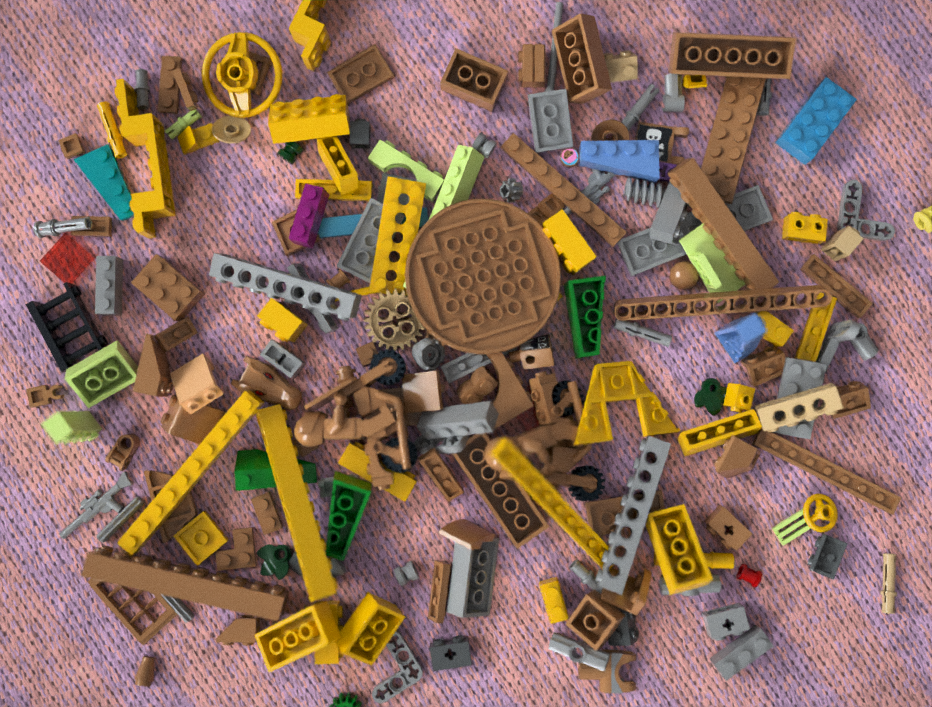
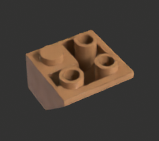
M732 435L724 444L722 456H719L715 462V471L725 478H730L753 470L761 452L754 446Z

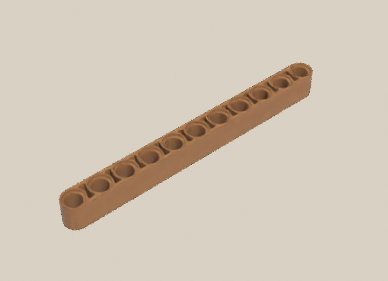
M822 285L620 299L615 302L613 308L617 319L627 321L824 307L830 304L832 295ZM824 292V296L821 299H816L819 293ZM799 294H804L802 300L796 301V297ZM784 295V299L781 302H776L778 296ZM763 296L764 301L757 304V298ZM739 298H745L741 305H736V301ZM718 300H725L722 306H716ZM699 301H705V305L703 307H696V304ZM680 302L686 303L683 309H677V304ZM659 304H666L664 310H657ZM640 305L647 306V309L645 311H637V308ZM622 306L628 308L625 313H619L618 309Z

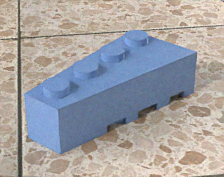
M659 140L581 141L579 146V166L599 171H608L616 175H625L634 179L647 180L656 184L659 180Z
M754 313L735 319L714 333L734 364L755 351L767 330L764 327L763 319Z

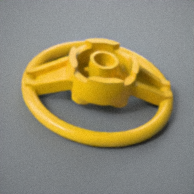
M237 32L220 38L208 50L203 61L202 83L208 98L220 111L233 117L247 118L264 112L270 107V104L274 103L282 86V66L276 51L266 40L252 33ZM248 41L258 44L268 53L275 69V81L270 95L262 104L252 109L250 90L256 88L258 69L255 61L249 58ZM228 43H230L228 52L225 55L226 57L218 63L216 74L218 81L228 90L234 109L226 106L216 97L209 77L210 66L214 56ZM238 69L240 71L239 77L235 76V73L238 72Z

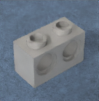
M272 339L260 354V356L293 379L297 377L306 365L304 361Z

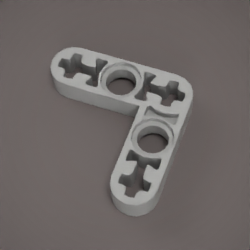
M857 180L845 183L842 188L837 224L838 231L845 228L843 224L848 221V225L857 229L863 238L878 241L891 239L895 234V229L891 224L859 218L862 196L861 183ZM853 185V188L856 189V191L852 193V198L847 199V197L851 196L852 192L850 189H848V187ZM846 203H851L854 206L852 213L846 211ZM863 224L870 227L869 234L862 232L861 227ZM884 228L887 232H889V234L885 236L882 232L875 233L876 230H882Z
M853 320L834 323L822 345L824 346L823 350L819 352L816 362L827 364V371L839 343L853 340L859 333L861 325Z
M421 435L415 440L414 444L421 454L428 452L434 447L439 454L459 453L465 448L470 435L425 439Z
M396 630L393 636L397 635L398 645L400 646L403 643L404 646L399 647L396 651H394L396 644L393 641L388 642L386 646L399 665L400 670L374 687L372 697L377 703H384L418 682L423 674L422 666L398 630ZM400 651H407L409 658L401 660L398 656ZM412 660L414 661L411 663L412 668L419 670L416 677L415 675L410 676L411 669L409 666L404 667V665L409 664ZM394 678H401L403 685L399 688L394 687L392 680ZM386 683H388L390 689L385 692L384 697L377 696L378 689L381 691L387 688Z

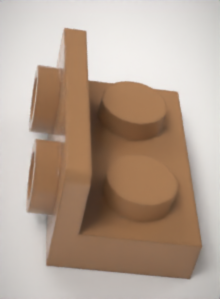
M776 346L765 348L764 351L751 354L741 360L742 365L747 369L751 385L755 387L782 375L785 363V354Z
M851 381L848 385L836 386L843 409L831 415L834 419L871 408L868 387L861 382Z

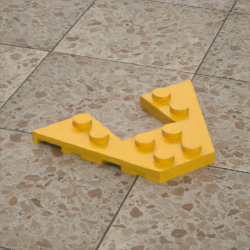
M632 361L596 364L593 368L574 444L583 445L613 440L606 407L608 402L636 400L643 437L678 433L680 429L676 428L668 417L669 413L662 408L661 402L654 392L648 389L644 383L645 379L637 372Z

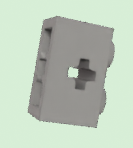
M740 603L702 612L707 635L711 639L723 640L727 635L733 634L738 636L744 634V631L750 630L744 606ZM725 620H729V622H727V626H724L723 624L726 623Z

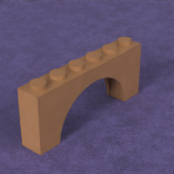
M502 352L486 354L495 368L498 381L497 393L492 402L499 413L494 429L533 406L531 394L529 391H524L521 386L524 384L518 374H514L512 370L514 366L509 358L505 359Z

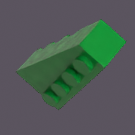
M335 471L326 556L344 561L371 494L372 483Z

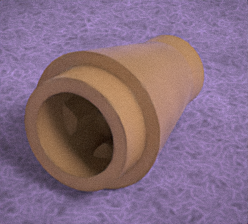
M143 656L134 678L136 680L135 685L150 687L151 683L154 682L155 657Z

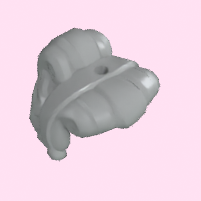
M422 339L416 342L412 348V356L423 370L434 371L445 359L444 346L442 347L437 339Z

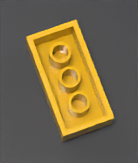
M334 94L324 98L314 97L309 100L296 99L292 102H275L270 104L268 125L273 144L350 134V115L346 95Z
M685 504L648 513L645 526L670 595L708 585L713 578Z
M327 601L312 605L255 634V638L268 672H271L341 639V635Z

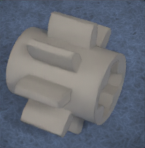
M516 178L503 181L500 187L502 199H507V203L521 199L520 197L523 194L521 182H516Z

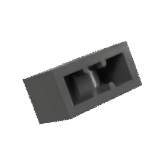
M463 635L452 637V640L445 641L444 638H439L430 643L429 649L433 671L472 665L468 637L464 638ZM448 649L452 650V656H449V653H447Z

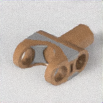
M601 649L604 652L610 653L605 671L582 662L578 663L579 680H599L600 692L626 693L636 690V682L624 681L619 677V669L622 665L629 663V661H636V653L618 649Z

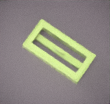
M803 508L772 527L782 545L787 544L811 529L806 524L786 538H782L804 524L806 521L802 518L779 533L778 531L802 516Z

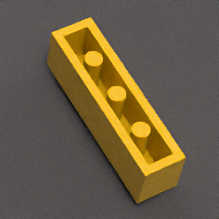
M752 409L680 432L678 442L684 456H689L723 445L732 435L742 439L757 434L762 426L755 410Z
M357 441L355 443L350 442L338 464L373 483L372 475H368L367 464L370 463L369 455L366 456L364 445ZM379 454L384 469L389 473H394L395 484H390V489L383 490L405 502L417 482L415 479L416 475L410 471L404 473L391 471L383 463L382 457Z

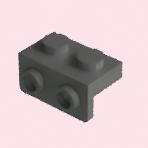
M824 533L822 537L818 536L814 546L817 548L815 555L811 554L807 564L810 566L809 570L834 580L848 543Z
M616 607L625 617L608 639L609 646H631L637 642L639 637V631L635 624L636 615Z

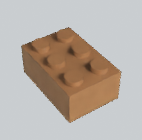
M455 48L441 79L440 87L444 92L493 112L506 83L508 70Z
M158 254L148 262L131 282L175 321L185 318L205 295L199 287L163 256Z

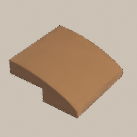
M466 519L455 520L445 525L439 531V534L468 549H480L483 542H493L495 537L494 533Z

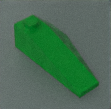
M259 449L237 451L234 471L236 491L277 487L266 451ZM297 459L298 464H301L303 467V481L307 482V484L317 483L316 463Z

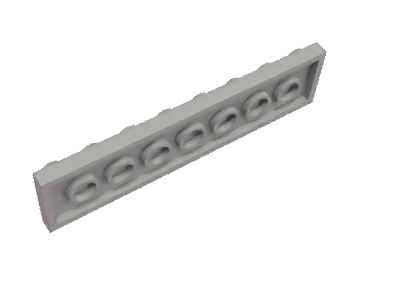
M759 185L736 193L733 204L725 203L744 232L773 220ZM692 211L688 212L685 222L680 223L681 232L679 237L674 239L673 244L651 239L650 228L621 239L617 245L630 276L632 277L687 255L679 239L701 225L700 219H697Z

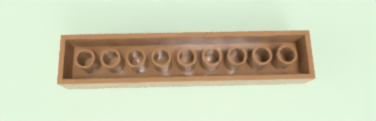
M104 545L101 548H95V550L87 552L81 574L82 577L275 621H279L284 614L289 591L285 590L284 586L274 585V587L266 586V582L256 580L253 583L247 581L245 577L236 576V578H231L224 572L209 573V569L198 567L196 570L190 568L188 564L178 563V565H174L167 559H159L157 561L153 560L152 556L130 555L126 550H121L120 552L113 551V547Z

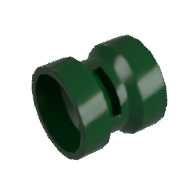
M294 141L285 142V147L280 149L277 154L293 165L296 161V156L303 152V148Z

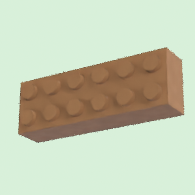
M673 32L669 73L790 79L796 38Z
M486 433L474 434L468 438L467 444L462 451L452 454L516 549H518L549 528V525L517 481L500 479L499 477L502 473L488 465L485 460V448L491 440Z

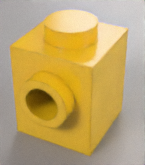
M728 383L723 405L731 407L730 411L742 413V410H751L755 388Z

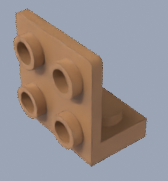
M611 568L609 571V574L611 576H614L618 573V571L613 568ZM644 569L642 574L637 575L636 578L628 575L622 595L603 588L600 599L637 616L646 604L652 572Z

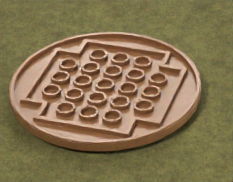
M470 199L442 209L423 225L409 249L405 267V285L413 312L422 326L432 336L445 345L462 352L496 354L516 348L541 330L556 306L561 285V270L554 244L551 238L545 235L542 230L543 227L537 220L522 209L503 201Z

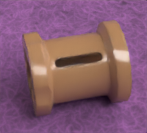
M341 269L338 270L339 273L334 277L326 280L329 285L341 288L346 283H351L350 279Z

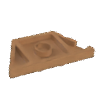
M152 470L144 471L151 501L174 474ZM192 491L188 493L159 528L163 543L168 542L173 538V535L198 515Z

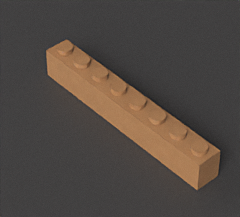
M694 158L683 160L667 173L671 184L681 192L683 201L693 209V215L704 224L702 226L704 231L709 235L711 234L715 239L713 241L714 245L724 252L726 262L729 265H733L736 270L735 275L745 282L746 290L767 289L779 283L778 279Z

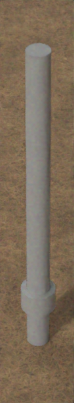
M556 2L553 29L561 25L562 2ZM553 35L547 89L544 92L554 91L558 55Z

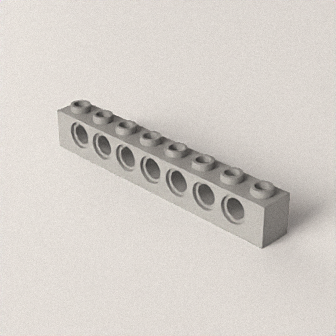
M224 253L213 254L209 276L215 277V281L221 283L229 281L233 283L232 286L244 288L245 286L250 288L249 291L258 294L265 292L267 297L274 299L281 297L285 299L284 302L290 304L301 303L303 308L310 310L317 308L320 309V313L331 315V313L337 314V318L346 321L357 316L362 297L361 294ZM232 267H233V269H234V274H233V275L231 274V268H232ZM249 272L251 273V276H252L250 281H249V279H248V273H249ZM266 277L269 280L268 286L265 284ZM283 283H285L287 287L285 292L282 289ZM301 287H302L303 290H304V296H303V297L300 295V292H299L300 289H301ZM318 293L322 295L321 302L317 300ZM336 298L340 301L339 308L335 306Z
M651 436L641 440L639 445L641 453L639 458L636 457L632 468L635 471L633 476H629L626 487H629L627 495L624 494L621 499L620 505L623 507L621 513H617L614 524H616L614 532L611 531L608 539L610 546L608 551H604L602 557L604 565L602 570H598L595 581H598L597 586L622 595L671 443ZM648 453H652L655 456L653 464L646 460ZM642 471L647 472L649 475L647 482H643L640 479ZM637 489L643 493V498L640 501L634 498V492ZM630 508H634L637 512L635 519H630L627 515ZM624 527H628L631 531L628 538H624L621 534V530ZM621 545L625 552L623 556L618 557L615 554V549ZM615 564L618 567V573L611 576L609 574V567Z

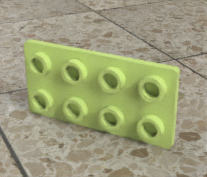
M704 224L699 225L679 239L680 244L698 271L709 293L737 291L746 285L743 280H740L735 275L736 270L733 265H729L726 262L724 252L714 245L713 241L715 239L713 236L704 231L702 227Z

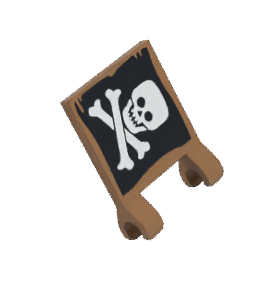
M638 122L635 140H659V161L678 165L684 158L679 156L671 157L674 136L687 138L689 128Z

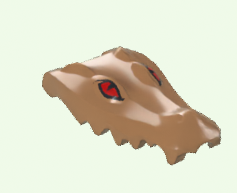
M245 356L243 361L248 365L240 380L233 379L231 385L241 393L251 390L262 401L275 405L280 404L288 410L296 409L302 400V392L291 386L272 366Z

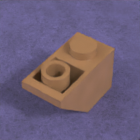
M240 615L216 638V642H222V645H233L234 642L242 643L245 646L253 645L257 642L255 634L260 632V617Z

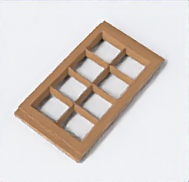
M95 579L87 581L89 586L142 645H145L178 615L160 594L152 593L155 598L144 607L137 599L143 590H138L132 594L126 586L118 585L108 594L101 586L104 581ZM123 588L130 598L119 607L111 597ZM134 601L141 611L130 620L123 612V609ZM159 601L166 611L155 620L147 610ZM145 613L152 623L141 632L134 622Z

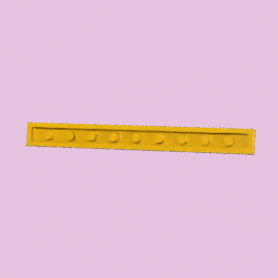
M503 438L490 454L602 569L604 565L602 557L604 551H608L609 546L507 439Z

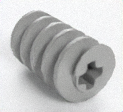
M628 177L623 197L624 195L626 196L627 202L634 197V203L641 199L642 205L648 200L650 207L656 202V207L659 208L665 193V186L662 189V185L658 183L654 187V182H650L647 186L646 180L639 184V179L637 178L632 183V178Z

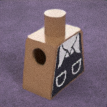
M550 334L531 338L520 345V350L510 351L509 357L511 362L522 361L523 369L554 366Z

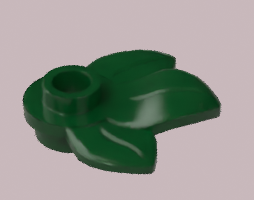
M706 379L701 385V390L695 394V407L705 405L707 411L711 415L716 416L721 411L727 388L721 386L717 379ZM714 385V389L710 391V386Z
M268 544L257 551L256 554L264 559L260 575L271 576L275 574L278 580L283 579L289 571L288 562L292 557V551L287 545H278L276 547ZM282 551L285 552L284 558H281L280 553Z

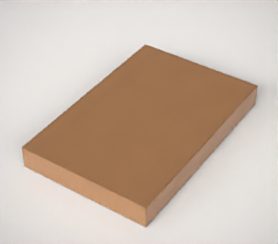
M376 44L327 72L339 94L346 95L347 104L352 103L395 77Z

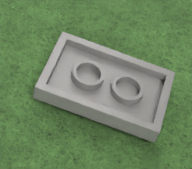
M566 89L528 94L535 152L573 147Z

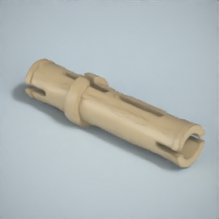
M883 553L882 590H880L882 595L881 612L887 614H895V596H897L895 591L896 554Z

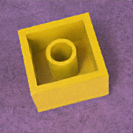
M270 298L257 315L261 319L259 322L268 330H275L276 333L274 335L287 343L288 341L295 342L308 326L307 323L273 298Z

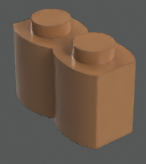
M481 366L473 372L470 379L464 381L458 387L457 394L463 404L478 403L482 401L484 396L490 394L496 388L498 382L486 367Z

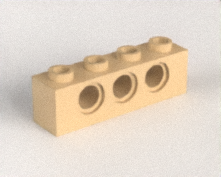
M833 383L755 405L761 428L767 432L777 431L779 427L785 425L787 427L799 424V421L805 419L806 421H812L817 419L819 415H833L838 413V410L843 409L837 387ZM817 399L823 400L820 407H814V402ZM797 405H803V410L800 413H794V408ZM777 411H784V415L781 418H774Z

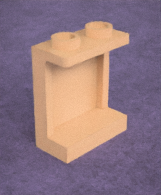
M203 353L170 373L179 404L189 414L196 412L223 395V391L216 384L212 370L215 368Z

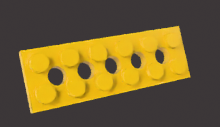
M387 177L369 292L386 294V289H388L390 294H393L394 288H396L398 294L403 289L405 296H407L406 288L403 287L406 261L409 249L418 233L426 183ZM400 194L408 195L409 202L406 205L399 203L398 197ZM403 213L406 216L403 224H398L395 221L396 214ZM400 232L403 239L400 243L393 242V233ZM392 251L399 253L400 257L396 262L389 260V254ZM389 270L396 272V278L393 281L386 279V272Z

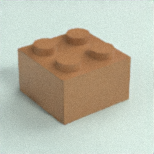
M593 590L585 595L566 625L597 651L605 645L625 615L615 606L600 599L601 594Z

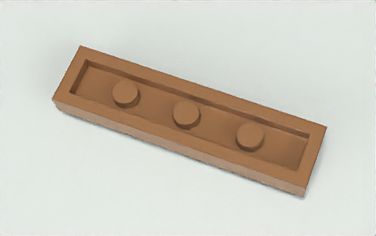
M815 254L811 255L799 269L817 285L824 286L831 293L832 297L837 298V302L857 318H861L873 304Z

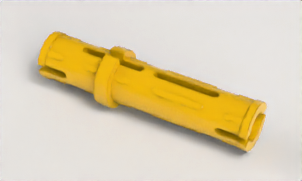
M106 101L97 104V108L108 135L107 141L112 146L115 158H124L127 156V152L122 142L123 136L119 134L109 106L110 104Z

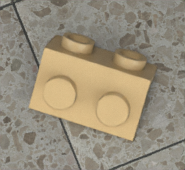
M630 50L621 51L617 55L604 53L610 82L638 79L637 55Z

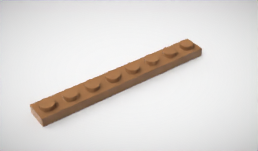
M514 133L502 144L501 149L612 247L627 233Z
M760 428L752 445L889 514L894 515L901 500V497L772 432L763 431L762 428Z

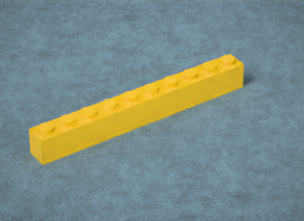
M251 390L244 391L120 538L117 544L130 555L140 552L265 402Z
M280 404L258 409L256 413L257 421L310 602L337 593L336 589H338L337 580L335 577L332 578L330 572L332 569L331 560L326 558L325 555L326 544L319 535L321 527L319 521L315 520L313 515L315 507L313 501H309L307 495L309 494V487L302 478L304 471L296 458L298 457L297 447L292 445L291 438H293L291 428H287L286 411L281 408Z

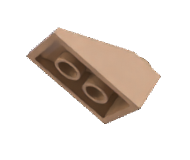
M146 334L133 392L168 397V393L172 392L173 382H171V372L166 352H163L154 335Z

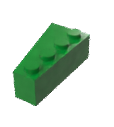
M606 276L569 280L563 284L575 359L600 355L601 319H603L602 306Z

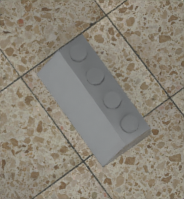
M494 537L493 542H483L480 549H468L455 542L447 613L461 618L490 615L499 538Z

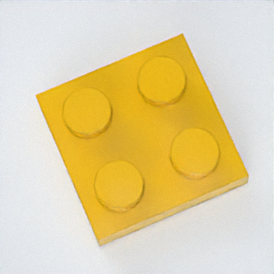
M206 510L173 535L197 566L229 541Z

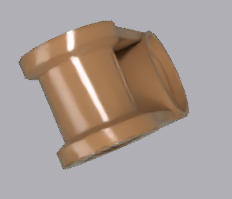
M136 434L120 436L106 456L105 462H111L123 472L130 464L133 455L140 445L139 437ZM127 438L131 440V447L126 445Z

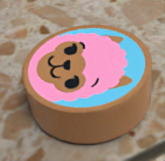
M569 147L561 152L560 162L563 166L571 168L578 163L579 153L576 149Z

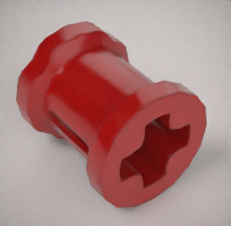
M744 563L741 564L736 574V579L749 582L752 587L756 588L763 574L759 570L756 572L748 568L747 564Z

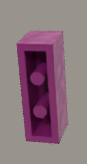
M305 183L288 238L296 245L314 248L329 198L328 192L323 187Z

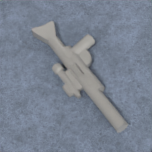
M591 169L593 173L588 178L589 185L581 192L596 205L600 202L599 198L610 191L608 186H605L603 190L600 188L616 174L612 172L605 174L599 170ZM567 207L563 210L567 216L572 213Z
M123 472L117 483L99 499L97 497L102 495L100 489L95 491V494L89 499L85 498L80 502L81 506L79 509H85L86 511L60 532V537L65 539L83 522L88 523L100 511L108 513L114 509L117 513H120L124 507L114 500V495L122 488L133 485V482L128 477V473Z

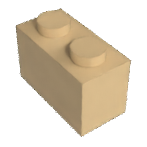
M847 226L834 232L820 250L835 262L848 257L864 238L860 236V232L857 229Z

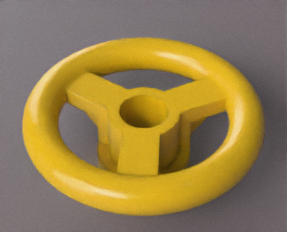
M813 494L804 503V519L811 529L817 532H827L835 526L838 512L835 503L830 497L824 494ZM815 501V513L810 517L809 508L811 503ZM822 519L829 521V524L820 527L814 524V522Z

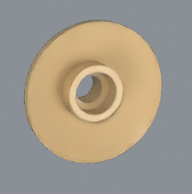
M225 116L214 122L212 133L221 142L239 143L250 136L251 126L243 118Z

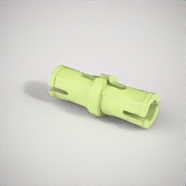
M196 109L189 111L182 118L178 117V121L164 131L173 140L188 126L202 118V116Z

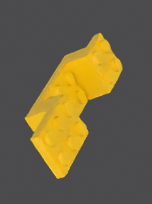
M303 0L289 27L295 43L305 47L301 57L306 68L313 72L316 67L321 65L323 59L321 56L324 50L327 51L331 44L325 24L318 22V12L320 8L325 7L327 0Z
M117 79V87L114 88V91L119 101L117 112L119 117H121L122 123L119 126L120 133L133 145L146 146L150 155L148 166L152 170L153 177L150 178L153 191L131 194L130 208L134 212L132 225L134 230L148 239L156 238L154 219L176 216L164 125L152 113L139 115L137 94L134 88L124 79Z

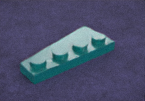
M109 144L73 159L121 221L134 216V212L130 208L131 192Z

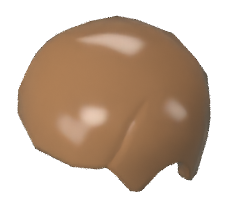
M682 261L676 263L671 268L669 278L674 287L680 290L692 289L697 284L699 273L691 262Z

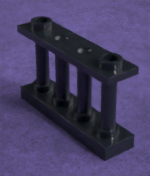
M68 282L63 284L67 292L47 303L42 304L31 301L25 304L61 372H66L68 368L72 367L75 360L97 348L100 351L108 345L107 339L104 335H100L80 297L82 293L79 287ZM71 298L76 308L53 321L49 320L46 315L48 310ZM80 315L85 325L63 337H58L55 332L57 327ZM87 332L90 333L94 342L72 354H67L64 348L67 343Z

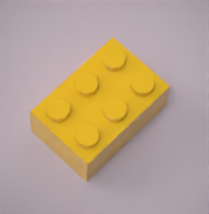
M563 209L543 222L542 230L548 238H551L558 257L564 262L562 266L567 273L576 274L597 257Z
M367 592L340 631L341 639L335 641V643L344 655L372 666L405 619V615L395 604Z

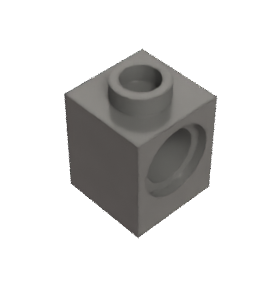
M365 119L350 121L351 148L370 149L371 126L369 121Z

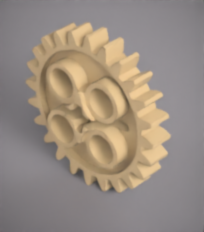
M394 288L393 294H390L389 290L386 289L385 296L379 292L380 298L373 297L375 303H368L371 310H365V314L369 315V317L364 318V321L369 323L365 325V329H371L367 335H374L372 342L374 343L379 340L378 346L381 347L385 344L386 349L393 346V350L396 351L397 346H400L404 350V344L411 347L410 341L417 342L415 336L422 337L419 329L424 330L425 328L413 312L408 296H405L403 289L398 294L396 288ZM400 304H405L407 309L405 312L400 313L397 311V307ZM381 309L389 311L386 317H380L378 312ZM409 314L412 315L410 318H402ZM393 316H396L398 319L396 324L392 321ZM406 322L412 324L408 331L401 328ZM390 327L393 329V333L391 335H384L383 330Z

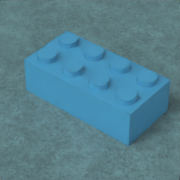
M825 77L775 141V144L806 165L813 160L857 99Z

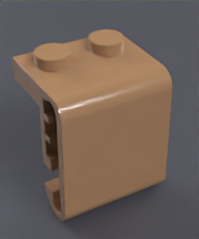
M175 393L169 400L168 405L170 407L167 413H164L161 418V427L168 434L201 444L225 415V411L216 407H210L207 404L196 412L189 414L179 404L177 394Z

